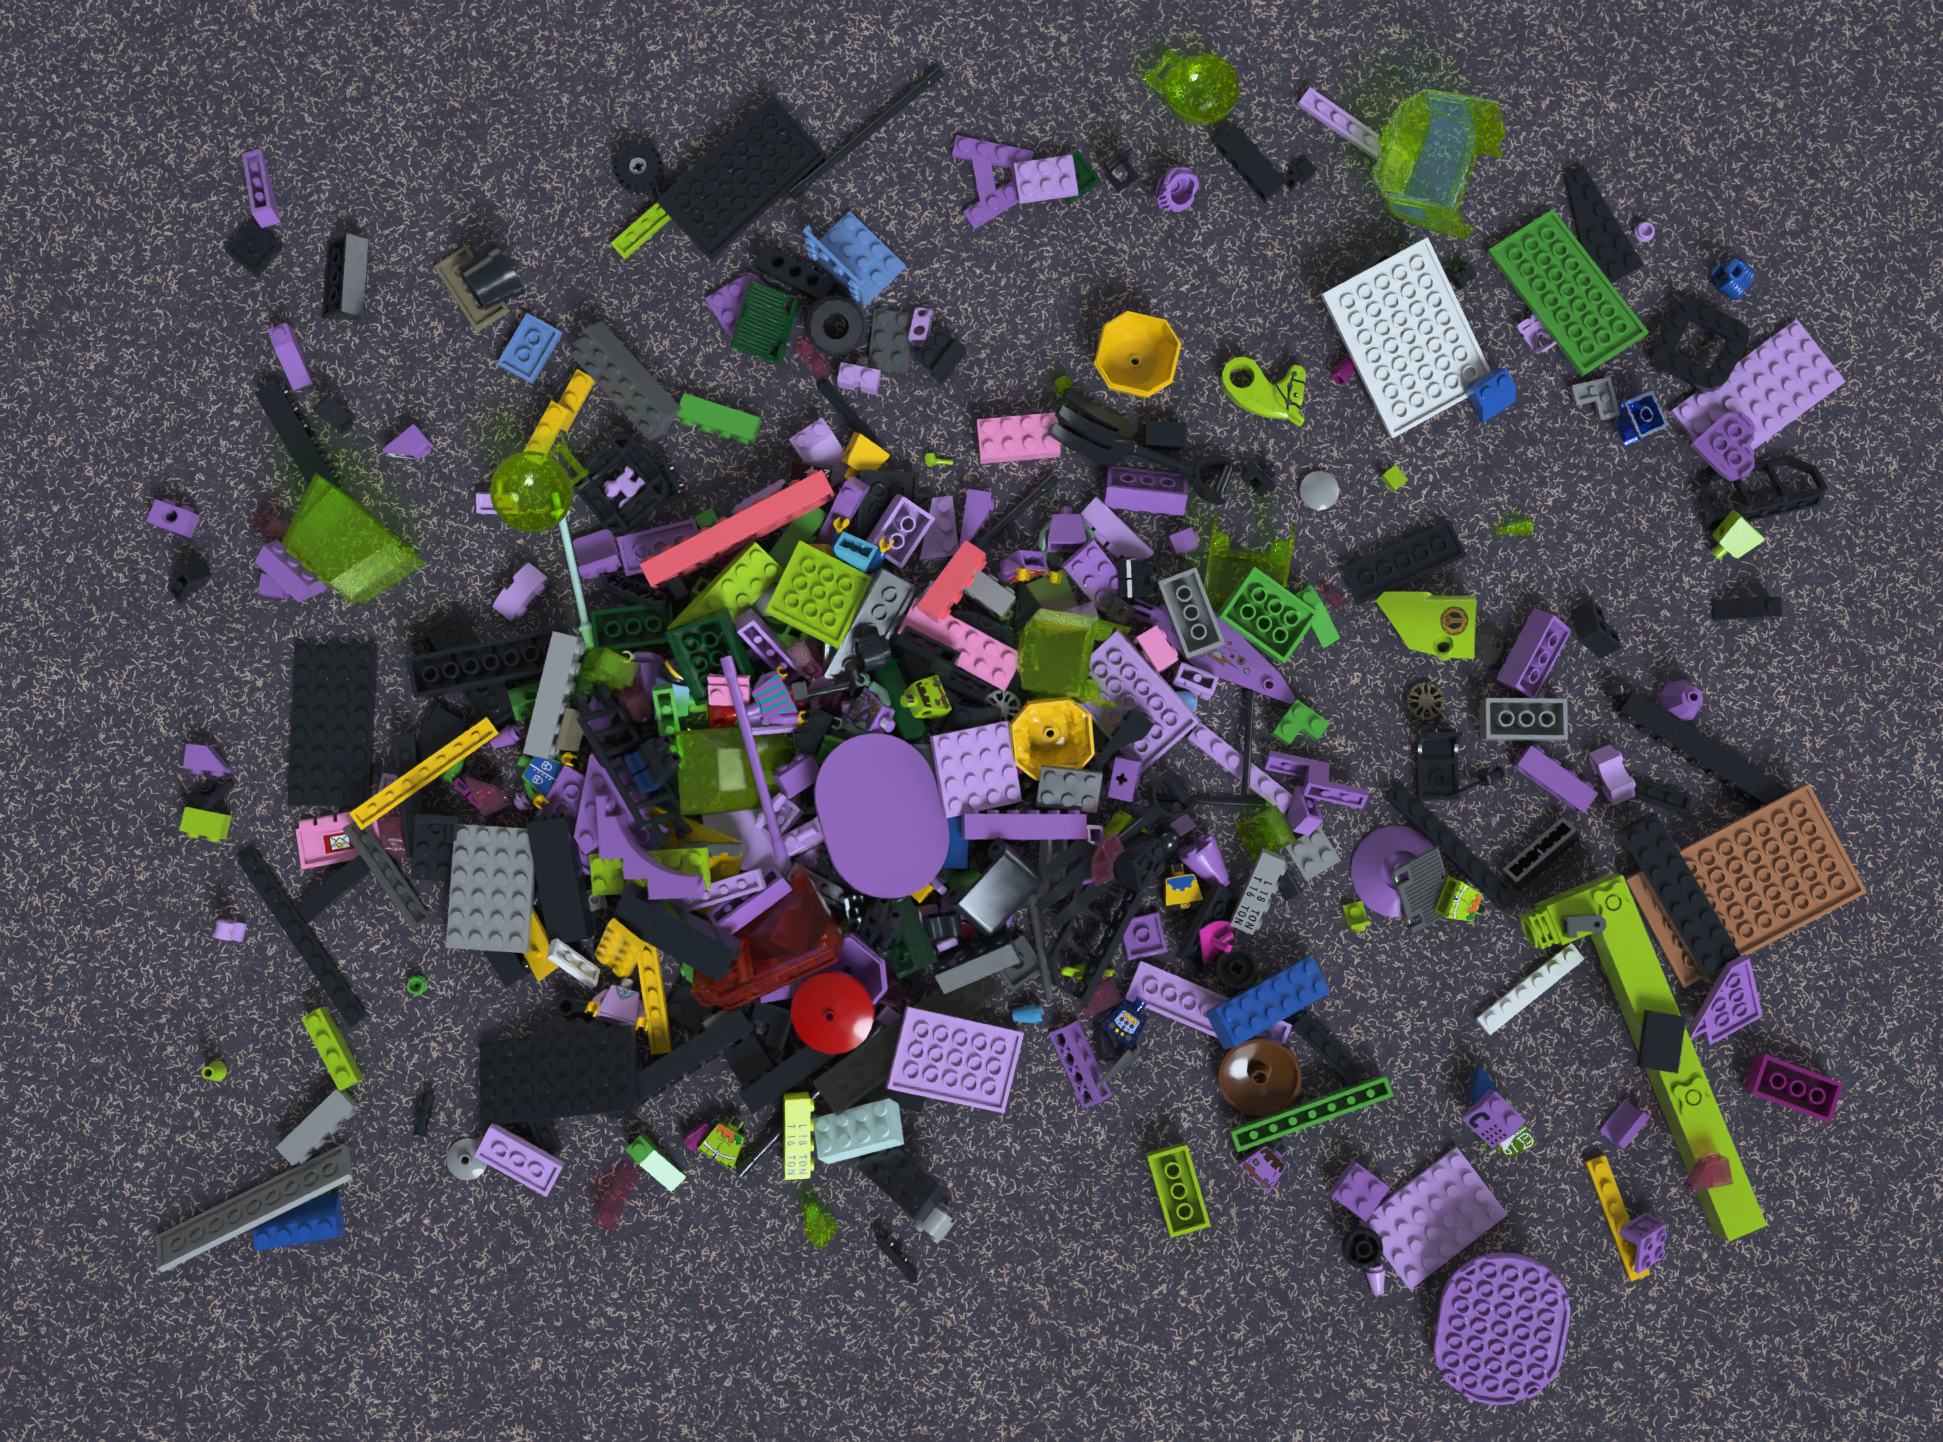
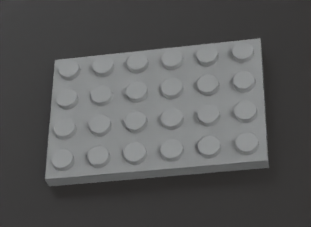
M458 824L457 839L453 842L446 948L529 953L535 868L527 828Z

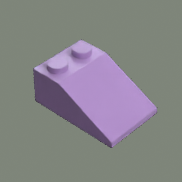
M820 418L789 439L791 446L802 461L833 466L832 488L845 480L843 476L849 468L841 461L845 451L823 418Z

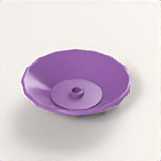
M1390 825L1374 830L1359 843L1352 857L1351 879L1356 894L1373 911L1383 916L1403 918L1404 910L1397 887L1393 885L1390 869L1399 867L1434 848V846L1420 832L1411 827ZM1406 872L1399 875L1401 881L1407 879Z

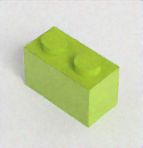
M185 807L179 831L187 832L186 836L199 838V835L206 836L207 841L219 842V839H227L232 816Z

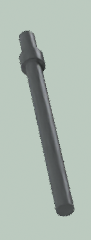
M1033 892L1026 900V905L1029 906L1045 1000L1049 1001L1054 1000L1038 910L1034 905L1038 898L1037 894Z

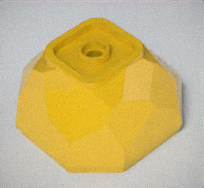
M1126 311L1103 325L1094 366L1109 390L1148 398L1173 382L1181 342L1167 320ZM1132 360H1137V361H1138V364H1137V365H1133V364L1131 363V361H1132Z

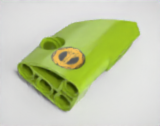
M1383 592L1376 600V603L1390 620L1408 649L1434 655L1440 661H1447L1450 658H1475L1476 596L1433 595L1429 592ZM1442 646L1449 648L1446 652H1440L1438 649Z

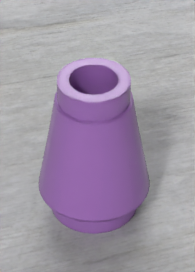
M508 725L498 735L490 739V743L494 749L517 744L522 739V735L516 725Z

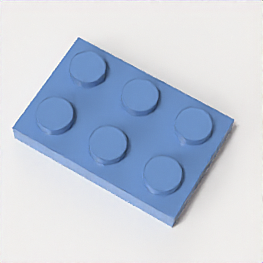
M526 313L498 360L497 365L534 384L563 333Z

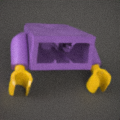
M1018 550L999 564L1001 571L998 573V578L1002 583L1025 582L1039 575L1046 578L1049 576L1048 582L1060 584L1061 573L1053 572L1048 568L1044 552Z

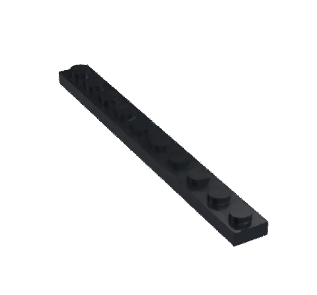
M252 849L239 858L237 862L348 1026L352 1028L367 1018L369 1014L306 921L296 910L295 905L257 849Z

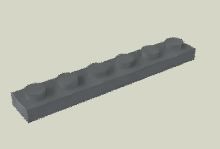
M355 821L345 826L343 831L410 928L414 930L430 920V915L367 826L361 830Z

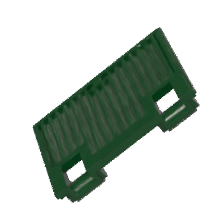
M750 279L730 347L780 366L787 348L786 344L793 320L797 315L800 305V299ZM785 301L791 303L789 311L783 310ZM771 346L778 348L776 356L769 354Z

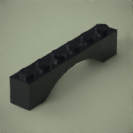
M1137 708L1134 711L1129 710L1123 717L1124 724L1121 728L1117 726L1111 733L1112 740L1109 744L1105 742L1098 750L1101 753L1097 759L1092 758L1086 768L1088 770L1101 771L1106 761L1117 750L1130 743L1143 740L1156 722ZM1080 811V814H1087V813H1088V812H1085V811Z

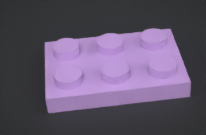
M1072 155L1013 164L1019 204L1078 195Z

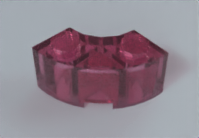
M1116 832L1105 838L1093 854L1090 876L1094 888L1114 879V861L1119 854L1125 851Z

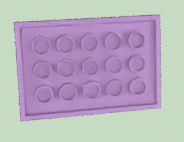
M1117 630L1085 660L1087 662L1085 668L1090 667L1091 669L1087 675H1090L1092 679L1086 681L1090 687L1084 686L1085 693L1077 692V698L1071 694V697L1091 714L1092 720L1110 740L1113 738L1111 736L1113 730L1117 726L1121 728L1124 724L1123 717L1129 710L1134 711L1137 708L1156 722L1143 740L1130 743L1119 749L1125 757L1143 761L1141 773L1201 721L1120 630ZM1081 671V673L1079 674V679H1078V681H1079L1080 683H1081L1082 678H1083V672H1082V671ZM1070 674L1069 676H1067L1066 679L1069 678L1070 680H1072V681L1075 683V680L1073 679L1072 674ZM1066 686V687H1063V688H1064V689H1073L1074 687H1073V686Z
M906 1006L886 1088L1004 1113L1024 1033L1022 1031Z
M1455 1146L1377 1206L1367 1221L1361 1219L1358 1222L1362 1227L1370 1228L1380 1236L1383 1243V1255L1408 1289L1411 1290L1508 1214Z

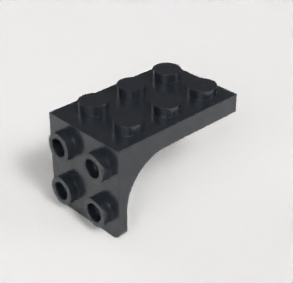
M1450 728L1438 732V729H1426L1421 731V734L1415 736L1417 800H1459V794L1446 799L1442 798L1459 790L1458 748L1460 739L1465 736V732H1459L1458 728Z

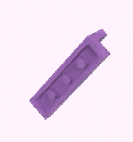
M1078 1020L1050 1032L1049 1035L1082 1108L1101 1103L1112 1096L1106 1082L1100 1087L1096 1086V1083L1103 1077V1074ZM1063 1033L1066 1040L1065 1044L1060 1042L1057 1034ZM1068 1053L1073 1055L1074 1063L1068 1060ZM1076 1071L1082 1075V1082L1077 1079ZM1085 1090L1090 1093L1093 1100L1087 1101L1084 1095Z

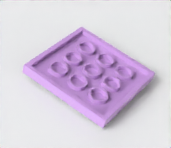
M1009 721L930 736L944 818L967 814V810L981 811L1022 801L1015 759L1012 756Z

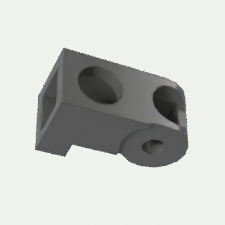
M1596 914L1562 916L1563 937L1577 938V932L1583 931L1597 934L1602 933L1606 928V920Z

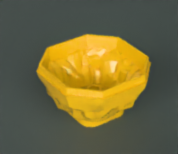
M1052 697L1028 701L1009 723L1012 756L1015 759V764L1035 781L1039 780L1041 765L1083 769L1095 754L1091 714L1070 697ZM1048 730H1053L1052 734H1046Z

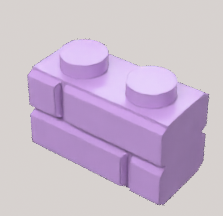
M1181 662L1175 671L1171 686L1182 691H1190L1193 695H1199L1200 698L1208 701L1215 691L1219 677Z

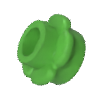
M412 976L408 980L407 990L413 993V995L419 996L422 992L426 991L427 983L423 976Z

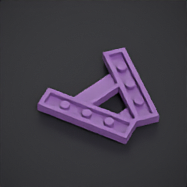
M956 135L952 157L972 160L979 202L963 211L964 216L974 230L1019 202L1013 164L1032 161L1033 151ZM991 165L1010 168L1013 181L996 191Z

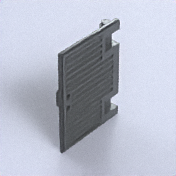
M1438 846L1399 867L1390 869L1393 885L1397 887L1404 910L1402 914L1404 922L1411 934L1443 918V916L1434 912L1447 880ZM1406 872L1407 879L1401 881L1399 875ZM1419 915L1420 921L1413 923L1412 917Z

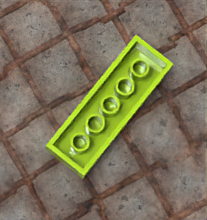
M750 540L667 629L670 630L706 613L725 607L728 608L731 618L735 623V619L749 609L784 572V569L756 542Z

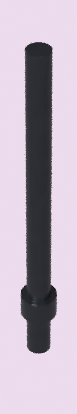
M1247 688L1245 691L1246 718L1242 795H1249L1254 703L1257 700V692Z

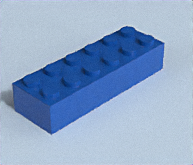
M1311 955L1298 959L1205 1011L1223 1049L1238 1046L1329 994L1331 991Z

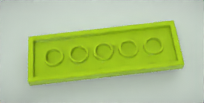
M708 847L646 851L655 860L673 870L689 874H702L703 880L706 883L705 890L711 889ZM599 853L589 854L593 896L623 894L631 882L648 890V879H624L623 858L599 859Z

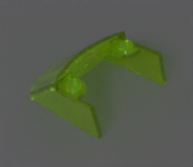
M1214 512L1204 589L1214 612L1219 611L1225 600L1253 567H1256L1286 589L1295 540L1296 523L1291 522L1289 540L1280 539L1274 541L1271 545L1270 553L1230 548V537L1227 533L1216 531L1218 513Z
M1042 608L1037 609L1023 630L1018 648L1017 669L1018 673L1020 672L1022 689L1056 698L1070 697L1076 703L1100 709L1116 708V703L1099 699V685L1097 682L1087 679L1094 640L1105 641L1111 636V633L1114 634L1117 630L1127 633L1130 632L1131 628L1101 620L1099 617Z

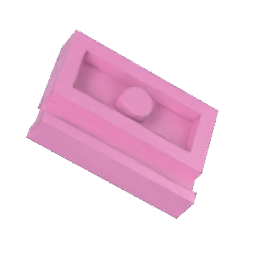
M709 674L707 676L709 705L734 706L726 677L723 674ZM736 675L744 705L748 706L751 704L750 675Z

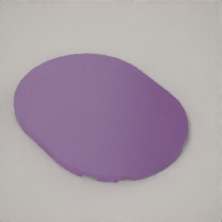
M864 734L840 744L824 760L818 771L814 787L816 813L834 868L851 887L873 897L900 898L921 890L935 878L942 868L949 847L947 818L943 816L940 794L929 764L913 746L891 735Z
M1515 1253L1483 1255L1465 1263L1454 1272L1446 1283L1441 1295L1433 1343L1436 1363L1449 1385L1456 1388L1467 1398L1492 1405L1514 1404L1516 1401L1527 1397L1530 1399L1539 1394L1550 1381L1554 1380L1560 1369L1570 1322V1305L1561 1281L1544 1264L1533 1258Z

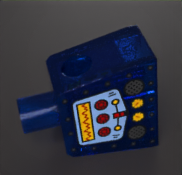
M1137 996L1132 1004L1124 999L1102 1019L1100 1027L1132 1049L1147 1021V1015L1142 1010L1148 1003L1140 996Z

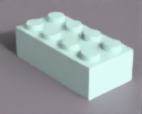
M890 1098L813 1118L818 1159L827 1164L904 1144L899 1104Z

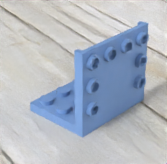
M850 211L819 241L813 236L809 225L803 230V240L806 243L807 255L830 274L849 293L850 297L863 308L906 267Z

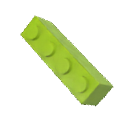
M318 1008L302 1017L301 1019L338 1090H345L364 1080L328 1008Z

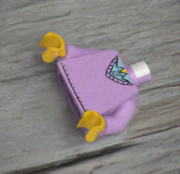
M628 978L622 979L620 987L611 985L610 989L601 991L588 1003L584 1011L585 1013L592 1011L595 1020L615 1026L635 1025V1030H638V1027L641 1026L645 1029L644 1031H647L649 1024L643 1001L639 999V993L632 991L634 981Z

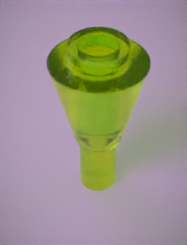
M1528 517L1508 524V526L1496 527L1495 535L1530 536V532L1534 531L1533 522L1528 520Z

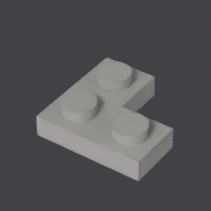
M1611 377L1570 386L1574 406L1594 402L1598 421L1620 416Z

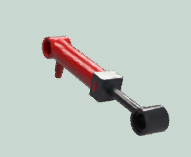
M861 669L853 670L847 675L848 682L808 690L806 681L792 683V688L787 689L797 711L811 709L810 698L850 690L851 696L859 698L867 686L857 685L855 679L864 683L865 679L860 673L867 674V672H863ZM751 697V704H752V703L756 702L755 699H754V697ZM707 705L709 725L712 728L720 729L728 725L731 728L736 727L738 719L734 706Z

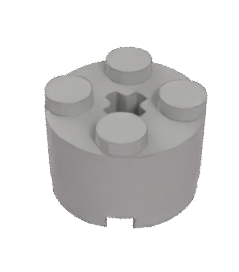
M940 1202L924 1223L913 1219L909 1215V1219L913 1222V1227L920 1232L925 1230L929 1233L928 1237L935 1243L943 1240L957 1221L956 1216L952 1212L950 1215L947 1214V1208Z

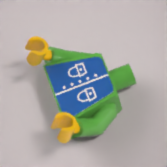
M560 752L559 755H555V758L551 759L536 756L530 759L525 755L519 759L517 765L525 769L522 778L525 780L523 786L533 804L541 811L543 810L541 806L544 802L550 803L546 797L564 765L573 767L574 765L570 764L572 758L577 759V756L569 752Z

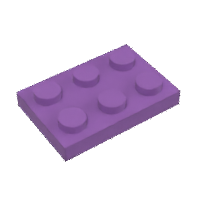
M1089 539L1061 565L1088 600L1094 602L1097 610H1100L1120 591L1119 579L1123 578L1119 577V571L1093 539Z

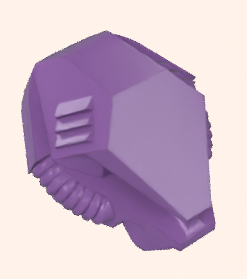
M1170 167V170L1158 179L1154 198L1156 205L1160 209L1171 210L1172 212H1181L1187 209L1193 203L1194 194L1199 187L1197 175L1186 167Z

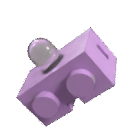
M860 355L857 358L856 365L841 362L837 384L839 388L855 390V387H859L861 392L877 395L881 372L878 369L868 368L869 360L867 356Z

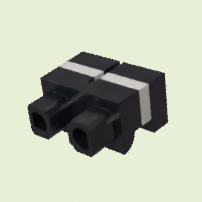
M1126 557L1118 559L1119 577L1123 578L1119 579L1120 597H1144L1159 591L1158 583L1152 582L1150 576L1157 574V563L1151 562L1150 558Z

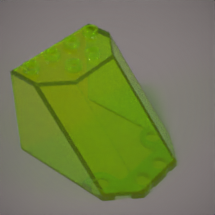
M740 727L675 731L676 750L682 759L678 764L680 770H678L681 815L762 808ZM784 733L753 735L771 799L777 796L779 792L781 793L772 774L777 772L776 769L781 765H788L794 761L793 758L797 752V744Z

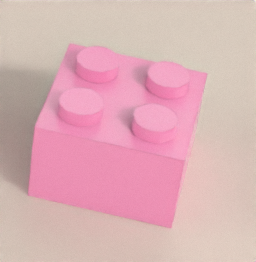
M1156 625L1136 637L1131 644L1159 674L1179 659L1176 649L1167 642L1165 632Z

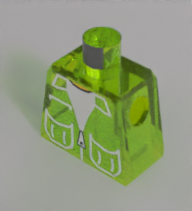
M1523 1124L1510 1138L1496 1147L1491 1148L1486 1144L1482 1148L1490 1158L1498 1152L1503 1157L1510 1158L1537 1145V1143Z

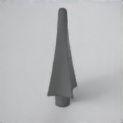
M1136 1046L1131 1050L1129 1048L1124 1050L1108 1072L1096 1083V1086L1100 1087L1116 1073L1137 1061L1136 1056L1140 1053V1050Z

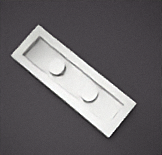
M558 938L551 940L547 958L589 988L596 987L600 969Z

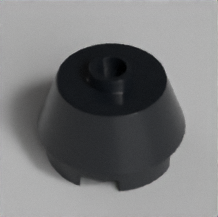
M1357 1227L1345 1235L1342 1242V1254L1351 1266L1358 1269H1368L1376 1265L1381 1259L1383 1243L1380 1236L1374 1230L1367 1227Z

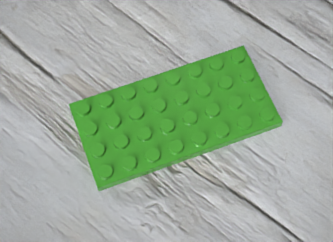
M1554 209L1488 250L1487 254L1581 377L1649 333Z

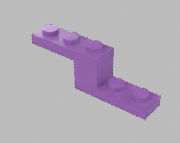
M1271 750L1268 754L1265 770L1304 778L1303 796L1363 809L1369 796V790L1330 782V763Z

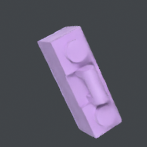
M818 816L782 836L789 856L799 855L824 841Z

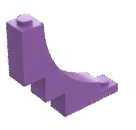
M612 795L596 796L599 859L623 858L624 879H648L649 900L704 896L706 883L703 880L702 874L683 873L655 860L637 842L628 827L625 816L614 815L615 802Z

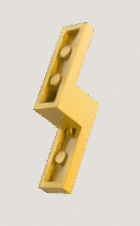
M578 369L576 370L558 404L551 400L522 454L540 464L543 463L560 430L562 429L566 432L569 430L595 381L589 375Z

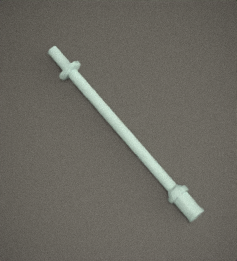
M560 492L552 494L556 512L551 513L554 518H558L581 620L578 630L581 632L582 638H584L583 642L586 643L585 650L593 649L592 623L588 619L565 517L570 512L569 510H564Z

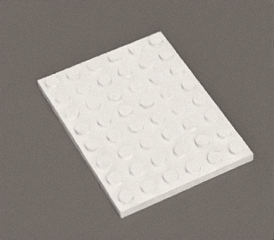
M1428 237L1321 294L1390 438L1398 436L1467 398L1464 388L1491 371Z

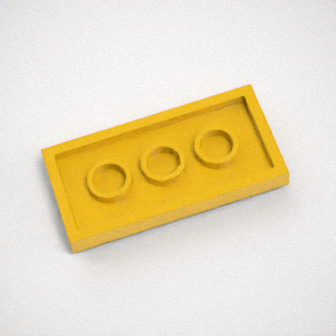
M613 918L604 931L595 955L602 964H607L612 968L615 975L628 978L632 974L646 944Z

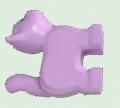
M628 466L625 467L624 473L619 475L616 480H607L604 483V492L610 500L618 495L619 491H622L626 496L619 503L618 507L621 510L637 497L646 486V483L640 477L637 478V481H632L636 475Z

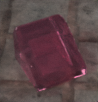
M1332 586L1323 596L1334 609L1340 608L1347 601L1335 586Z

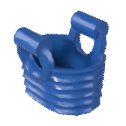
M1732 258L1727 266L1716 263L1708 277L1716 283V290H1719V292H1722L1731 300H1736L1745 293L1756 277V271L1743 258ZM1722 270L1727 274L1726 279L1723 281L1717 279Z

